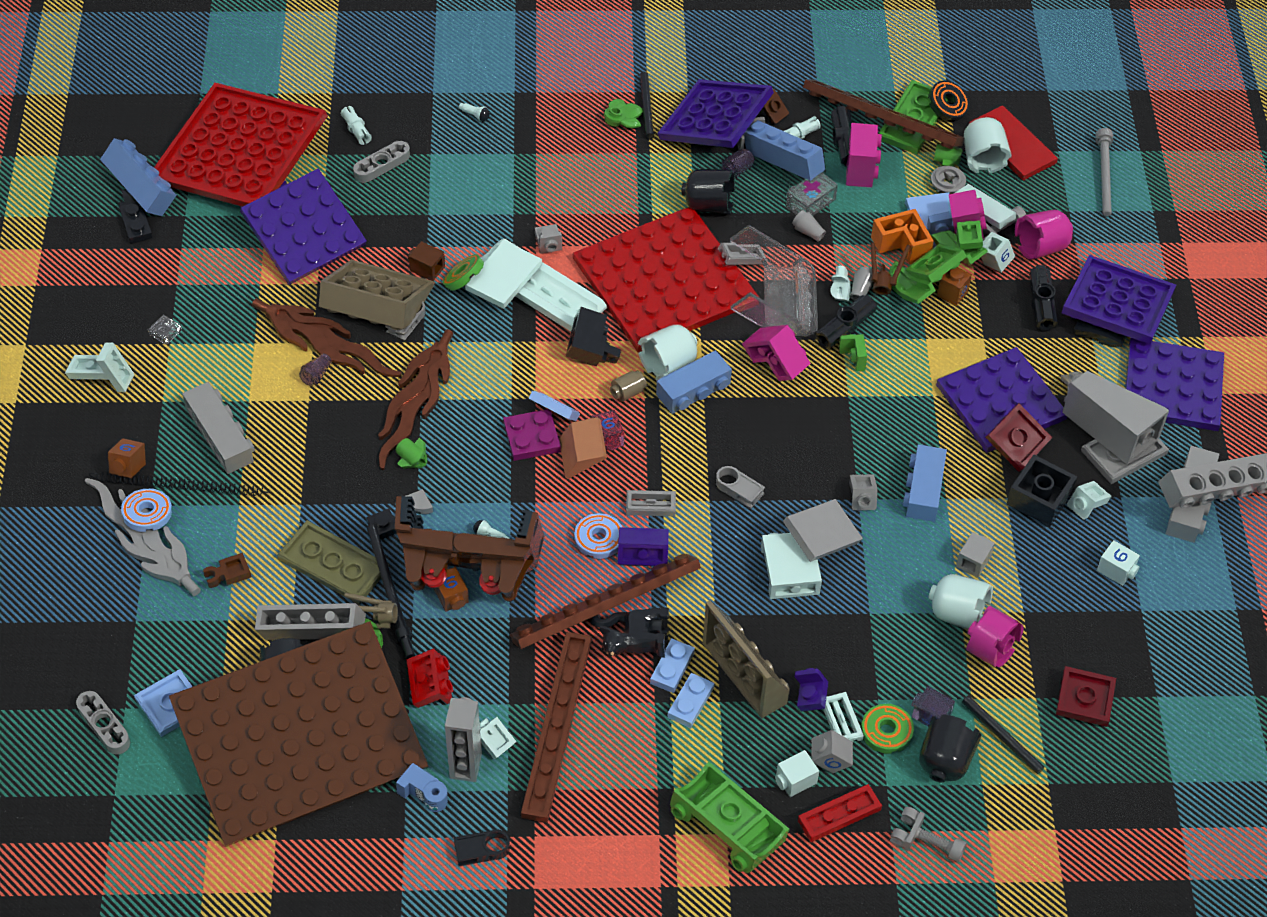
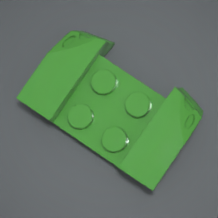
M949 230L931 234L936 246L906 269L902 267L896 286H892V289L903 299L919 304L936 291L932 283L941 280L946 272L957 268L961 264L960 262L971 265L986 254L988 250L984 247L959 249L956 234ZM895 261L889 270L891 277H893L897 268L898 261Z

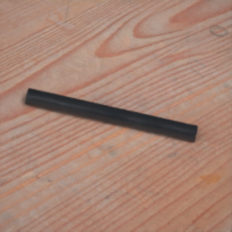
M644 71L640 73L645 138L652 139L654 132L649 76Z
M969 695L963 699L962 704L1034 772L1039 774L1043 771L1045 766Z

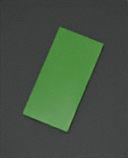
M911 80L893 110L935 126L939 119V116L930 107V97L928 99V93L932 87ZM887 124L883 125L879 134H882L881 141L903 150L918 154L926 139L922 138L921 133L915 132V134L903 131V126L897 124L896 127Z

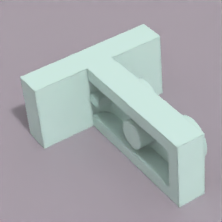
M105 343L99 355H74L65 372L69 379L109 380L117 392H126L134 376V372L114 343Z

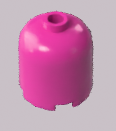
M1047 210L1024 215L1017 219L1015 225V236H1019L1022 245L1018 246V248L1027 259L1040 258L1066 249L1072 240V223L1066 214L1059 210Z

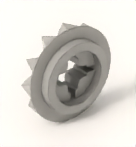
M941 166L932 172L930 181H932V187L937 188L938 193L942 191L955 193L965 186L966 176L956 167Z

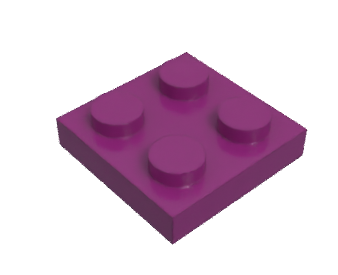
M550 409L503 417V424L513 461L561 452L560 442Z

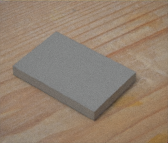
M1096 439L1083 445L1081 451L1109 483L1113 484L1167 455L1169 449L1159 439L1128 465Z
M836 499L792 514L783 520L785 526L810 562L856 545L863 539Z

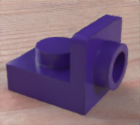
M814 668L795 671V678L800 683L797 703L800 711L825 709L828 681L821 671Z

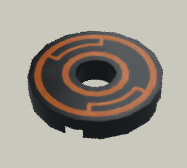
M947 80L939 81L933 85L928 93L931 109L944 120L949 121L952 119L958 121L969 109V99L965 91L954 82ZM945 98H948L952 104L947 103Z

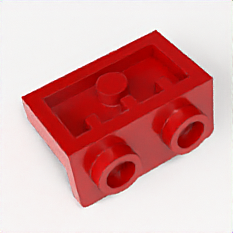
M431 649L406 659L413 705L419 708L439 699L449 704L452 698L453 686L449 680L448 670L450 665L447 658L435 649Z

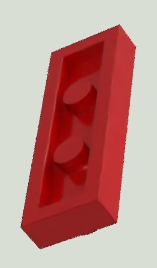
M867 784L799 815L798 822L809 841L813 842L881 811L882 805L870 785Z

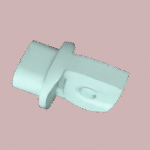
M844 266L836 267V274L832 275L833 284L830 291L834 299L849 302L851 284L847 277L848 270Z

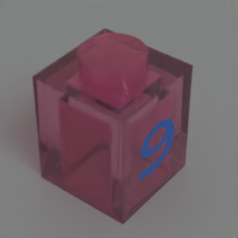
M615 410L592 415V418L598 417L601 419L606 451L624 446V430Z

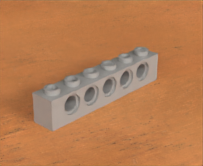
M1267 453L1171 470L1158 483L1170 508L1178 506L1187 508L1199 502L1201 505H1204L1215 499L1225 501L1236 495L1242 498L1253 492L1263 494L1267 492Z

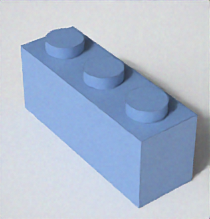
M715 350L657 380L656 395L673 414L679 410L686 409L690 404L698 400L707 398L717 390L725 389L731 384L732 369Z
M918 444L916 454L911 453L909 468H913V473L908 472L906 487H910V493L905 492L903 507H907L906 517L935 522L947 449Z

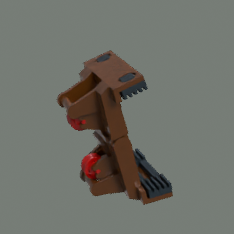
M396 496L395 531L403 546L406 578L415 591H421L425 586L430 588L440 587L446 580L448 566L473 569V571L481 570L479 583L482 590L489 595H496L502 592L503 599L507 602H512L517 597L525 575L529 574L534 567L537 568L545 537L537 512L522 510L523 515H521L520 526H518L515 540L468 533L458 534L449 531L423 529L422 524H424L421 515H417L415 512V502L412 496Z

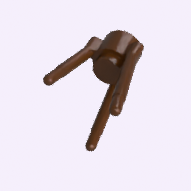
M871 243V281L874 282L873 291L876 294L888 295L891 292L892 286H896L897 278L911 248L910 245L906 246L893 277H891V274L885 271L884 264L881 265L880 272L877 273L875 243Z

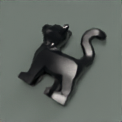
M661 607L644 610L638 609L630 612H616L606 619H600V614L591 617L592 624L600 629L603 634L602 650L606 651L608 656H616L623 652L634 654L655 652L658 657L665 658L666 647H664V641L668 639L669 630L662 627V620L669 619V608ZM618 622L625 624L624 633L610 628Z

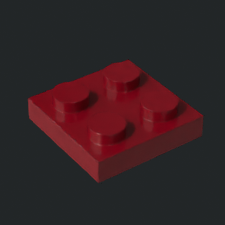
M1018 403L985 438L1019 472L1025 468L1032 456L1037 455L1053 437Z
M1065 666L1056 715L1108 727L1116 678Z

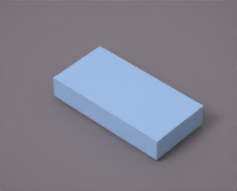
M532 391L529 399L569 420L577 421L580 415L578 411L542 392Z

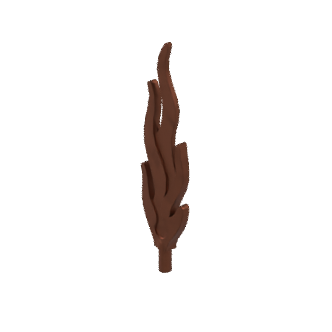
M257 298L254 299L252 307L266 313V317L272 322L279 336L300 347L303 351L308 350L307 344L297 334L303 336L321 357L330 362L354 368L361 374H365V368L360 361L341 354L347 353L360 358L379 374L390 377L401 376L400 371L383 366L368 347L346 341L335 335L332 331L346 339L351 338V333L339 323L323 317H314V311L306 307L277 305L274 303L269 305Z
M449 329L444 331L439 342H435L434 345L411 360L403 377L398 382L399 388L406 387L389 404L384 429L378 434L379 440H383L391 433L396 417L401 413L402 417L396 432L381 448L379 454L381 470L385 469L389 453L403 439L411 435L414 420L420 407L429 400L422 410V419H426L436 406L440 394L439 373L442 375L443 384H447L449 381L450 364L447 353L448 344L453 336V332ZM419 372L418 376L409 385H407L412 380L414 375Z

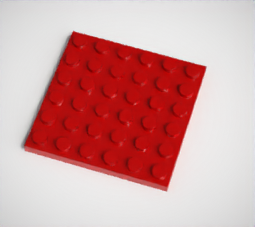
M214 83L154 168L159 171L158 175L162 179L170 183L172 188L243 207L280 188L328 115L326 110Z
M690 207L573 252L574 261L598 296L605 302L607 309L637 352L642 351L641 345H638V341L642 337L665 327L681 325L687 330L692 331L759 303V296L737 266L726 265V258H723L721 255L723 252L718 250L720 243L697 212Z

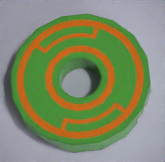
M478 254L466 257L447 273L443 279V284L450 291L460 289L471 280L469 277L473 273L475 276L479 274L483 268L484 261Z
M879 704L870 708L865 713L861 730L864 735V741L873 750L884 754H892V752L904 750L910 744L914 733V725L910 715L901 707L893 704ZM882 725H890L894 728V731L892 733H885L880 727Z

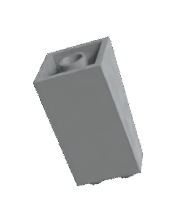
M1086 371L1081 376H1075L1068 385L1069 391L1064 399L1063 413L1125 464L1128 465L1159 440L1169 413L1167 408L1089 371Z

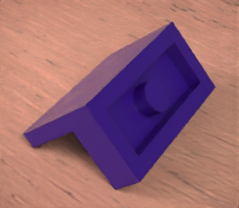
M620 527L618 564L650 566L668 564L669 530Z

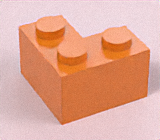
M916 209L877 218L873 221L871 238L879 253L899 248L904 252L906 246L910 245L911 248L906 259L909 264H913L933 247L934 241Z

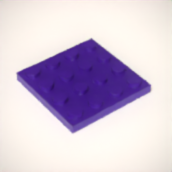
M698 79L657 133L659 139L734 148L774 93L772 86Z
M319 168L240 209L241 214L288 285L366 245L367 242Z
M1089 255L1063 306L1062 314L1151 345L1175 291L1176 284Z
M1130 338L1125 389L1167 408L1169 413L1165 423L1219 431L1221 424L1224 352L1152 341L1150 345Z
M1017 347L937 379L936 386L986 453L996 450L985 438L986 435L1018 403L1044 429L1067 419V416L1063 413L1064 407Z

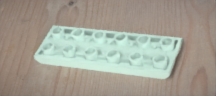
M501 239L481 259L485 262L503 241L514 244L506 239ZM543 262L515 295V297L569 331L572 330L574 317L580 307L602 313L607 308V305L601 298Z

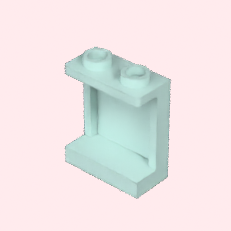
M791 533L762 535L761 552L765 556L769 577L770 599L820 595L822 579L818 560L810 562Z

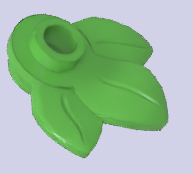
M615 99L609 103L608 108L604 112L605 122L611 126H620L622 124L628 128L640 127L641 124L636 118L642 114L643 109L636 104H626L622 99Z

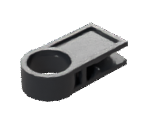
M500 829L454 837L459 867L500 860L506 857L510 851L509 836ZM493 838H501L506 842L505 848L500 851H492L486 845Z

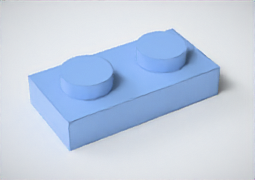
M671 638L666 648L665 658L661 657L650 678V684L674 693L694 655L695 647Z
M691 673L668 711V718L691 728L712 693L714 683Z

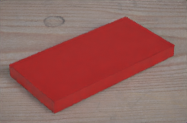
M1003 105L976 118L989 117L1001 122L1012 155L1007 160V166L1023 181L1057 163L1058 158Z

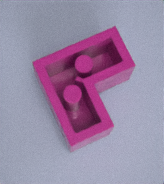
M851 123L846 186L872 188L873 179H878L879 166H876V164H880L881 150H877V147H881L882 134H878V125Z
M975 190L948 194L955 234L957 232V222L980 221L982 239H984L983 230L987 229L982 198H977Z
M788 325L759 328L742 343L753 363L768 362L778 381L793 380L811 364L805 350L795 338L794 331Z

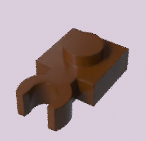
M243 552L219 560L220 567L209 566L203 569L205 578L214 576L207 580L209 588L218 586L224 580L228 586L251 578V572Z

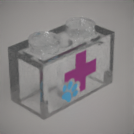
M822 172L811 181L804 179L801 183L792 186L788 190L786 207L796 215L804 210L805 212H810L813 216L836 200L838 184Z

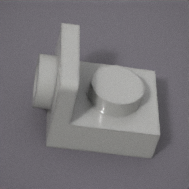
M557 224L535 228V237L540 254L562 250V234L558 231Z
M874 474L850 475L849 484L852 493V509L876 510L878 488Z

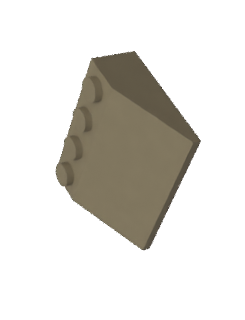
M350 260L321 280L319 307L325 308L332 313L340 312L348 314L351 318H362L369 320L373 324H385L392 329L402 330L411 324L416 313L421 309L422 302H425L434 286V281Z
M711 600L706 602L702 644L761 718L786 705L789 687L785 680L779 679L774 673L772 664L762 658L756 644L753 641H749L744 635L740 624L734 623L729 615Z

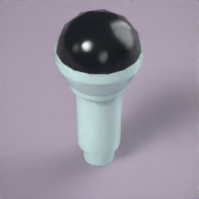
M460 103L459 109L474 115L479 121H486L490 116V111L484 106L475 107L467 103Z
M479 520L473 526V531L476 535L510 539L506 534L491 528L485 520Z

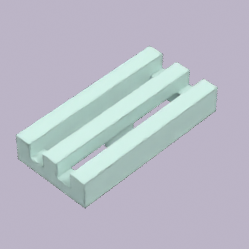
M846 692L826 697V705L823 710L831 730L842 735L830 707V702L843 730L844 737L852 742L853 740L862 741L864 735ZM838 700L842 701L854 731L852 734L849 731Z

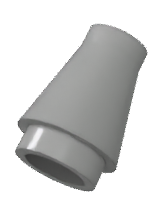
M802 210L792 222L795 230L815 239L817 242L826 234V231L810 212Z
M860 267L855 271L850 294L852 300L855 301L860 296H865L873 286L874 282L871 281L872 269Z

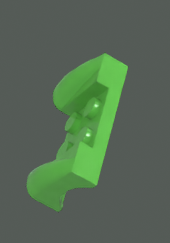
M710 762L705 764L691 782L673 791L670 802L673 816L678 820L689 822L695 816L732 848L730 854L731 863L739 872L750 873L786 841L789 828Z

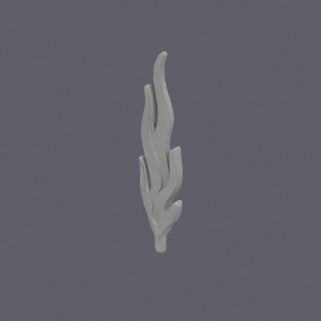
M86 478L85 483L100 493L106 517L124 528L131 536L133 543H130L120 530H115L116 537L123 549L134 558L145 561L141 563L142 569L158 579L170 581L179 586L183 585L193 596L198 595L201 589L191 579L185 547L171 533L169 528L164 526L163 530L166 541L171 546V549L163 545L158 529L153 531L152 528L146 529V532H139L129 528L124 523L121 509L114 502L108 488L99 481ZM119 489V498L121 503H123L126 496L123 490ZM146 508L141 510L143 513H149Z

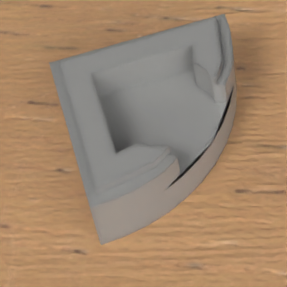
M423 489L407 495L412 496L416 512H421V514L433 512V507Z

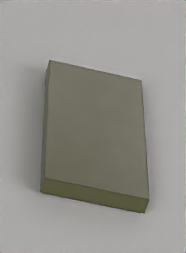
M308 520L277 555L279 561L343 596L345 593L367 597L381 579L374 556ZM350 599L359 605L362 603L361 601Z

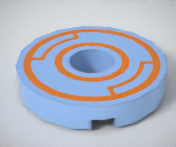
M141 489L134 491L125 498L122 503L121 514L124 523L129 528L139 532H146V529L153 528L154 531L167 524L172 515V505L169 497L162 491ZM145 508L153 509L149 513L141 512V510Z
M596 513L588 515L576 525L574 532L576 547L582 554L586 556L588 554L595 559L611 557L618 552L619 528L622 525L616 518L608 514ZM602 533L605 535V538L597 540L593 538V535Z

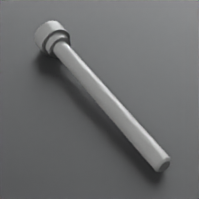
M1102 128L1096 132L1095 137L1101 154L1102 213L1104 216H1110L1112 211L1109 147L1113 143V132L1108 128Z

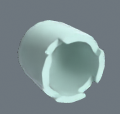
M989 117L979 118L971 122L964 131L965 152L970 170L979 173V170H988V173H993L1008 165L1007 160L1012 155L1001 122Z
M681 325L665 327L642 337L638 341V345L642 347V351L639 352L642 365L648 374L653 372L656 375L655 380H659L694 362L697 357V339L693 333H690L689 330Z
M956 574L946 575L938 582L937 586L933 585L931 587L929 599L933 600V612L938 619L969 630L974 621L979 622L983 617L982 613L985 604H991L993 586L987 582Z

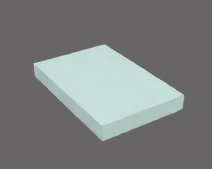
M503 241L484 262L479 274L473 275L470 278L471 280L465 285V289L504 309L542 265V259Z

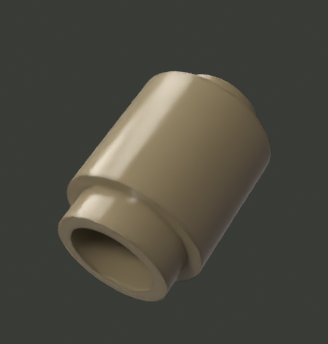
M630 371L612 380L610 392L616 400L624 402L643 392L647 383L640 371Z

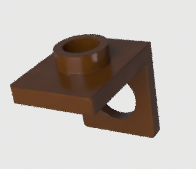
M773 89L774 93L763 107L764 112L773 125L789 114L775 89Z

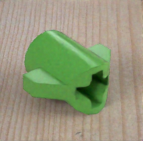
M937 144L934 161L942 162V166L958 165L961 161L962 149L957 146L950 149Z
M405 438L397 445L395 452L401 457L397 464L403 469L423 468L426 466V444L423 440L418 438L414 443L409 438Z

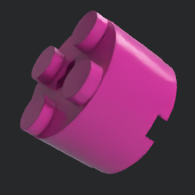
M988 606L980 621H974L969 627L968 635L971 637L966 650L994 667H1001L1013 655L1015 649L1012 648L1015 640L1020 642L1024 627L1012 617L992 606Z

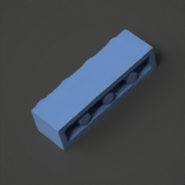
M759 120L749 126L743 134L747 153L809 181L825 170L823 150L817 145Z
M114 138L100 160L146 212L163 216L176 197V194L170 188V183L158 175L159 171L147 163V158L138 153L135 149L136 146L131 141L126 139L122 141Z

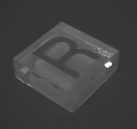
M162 315L148 329L149 335L167 345L182 331V326L169 317Z

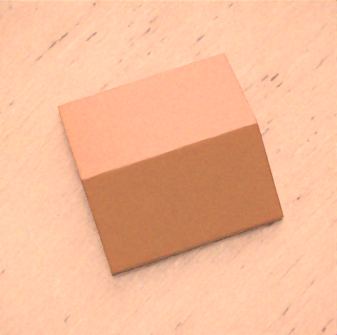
M598 417L572 422L559 438L564 473L567 479L607 458L601 419Z

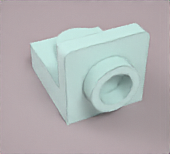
M1095 481L1078 486L1068 501L1067 506L1082 519H1086L1093 508L1107 504L1111 495Z
M498 717L491 721L485 718L480 722L481 744L493 759L499 757L516 743Z

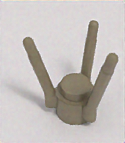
M344 594L345 598L375 604L374 607H359L364 612H373L374 620L379 622L376 624L379 629L390 628V623H396L398 617L396 603L356 594Z

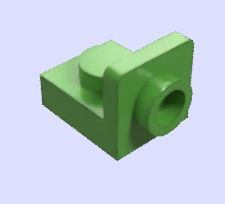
M980 221L957 222L956 237L959 242V249L983 248Z
M864 334L840 336L839 353H850V361L855 362L856 371H865L867 352Z

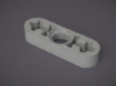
M396 141L360 160L353 167L354 178L358 182L366 183L406 162L410 158L409 145L404 141ZM380 159L387 160L385 164H378L376 162Z
M94 691L81 693L76 700L79 713L106 749L112 754H122L127 751L130 746L128 733L101 697ZM89 701L91 704H94L96 710L94 713L88 705L85 706L86 702ZM104 717L110 719V723L106 727L96 726L99 719ZM114 732V735L119 740L121 739L122 742L119 744L113 742L110 734Z

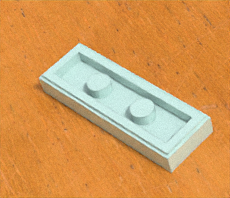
M970 184L955 192L975 190L977 198H982L985 221L998 229L1003 228L1016 219V212Z

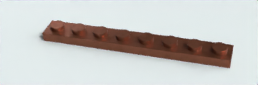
M805 79L803 88L810 90V95L820 98L823 95L828 97V102L840 105L841 102L846 104V108L851 111L858 112L861 110L869 118L884 119L883 123L896 127L897 124L903 126L902 130L911 134H915V132L921 133L923 139L929 141L936 139L941 141V145L946 148L953 149L955 146L963 145L965 138L817 80Z
M689 554L678 555L674 558V561L668 564H658L648 573L633 575L628 582L613 584L607 588V591L601 594H591L581 603L566 605L562 608V611L556 614H546L540 617V621L534 624L519 626L516 632L510 634L512 642L521 649L700 569L699 560Z
M566 632L521 811V818L548 823L592 636Z

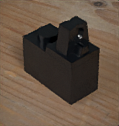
M580 307L574 317L565 357L593 366H597L599 362L617 363L620 358L621 349L611 346L607 342L606 334L609 325L606 324V314Z

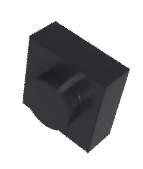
M389 509L366 517L368 526L372 524L377 526L380 540L397 534L395 531V519Z

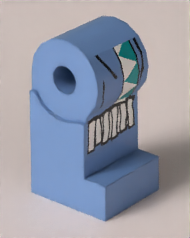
M414 763L409 766L396 782L397 794L405 799L409 794H412L423 801L426 808L432 812L442 811L447 806L446 786Z

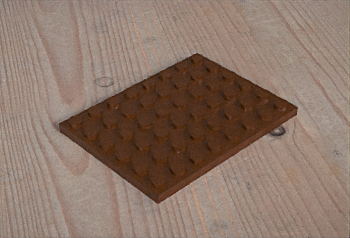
M371 621L169 695L225 847L396 781L412 763L423 770L428 768V763Z

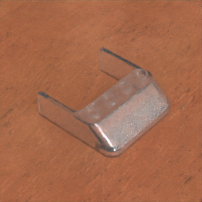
M750 225L731 237V243L758 258L764 266V300L750 292L731 305V310L762 328L788 325L794 331L795 336L808 337L818 330L816 272L813 265L808 260Z

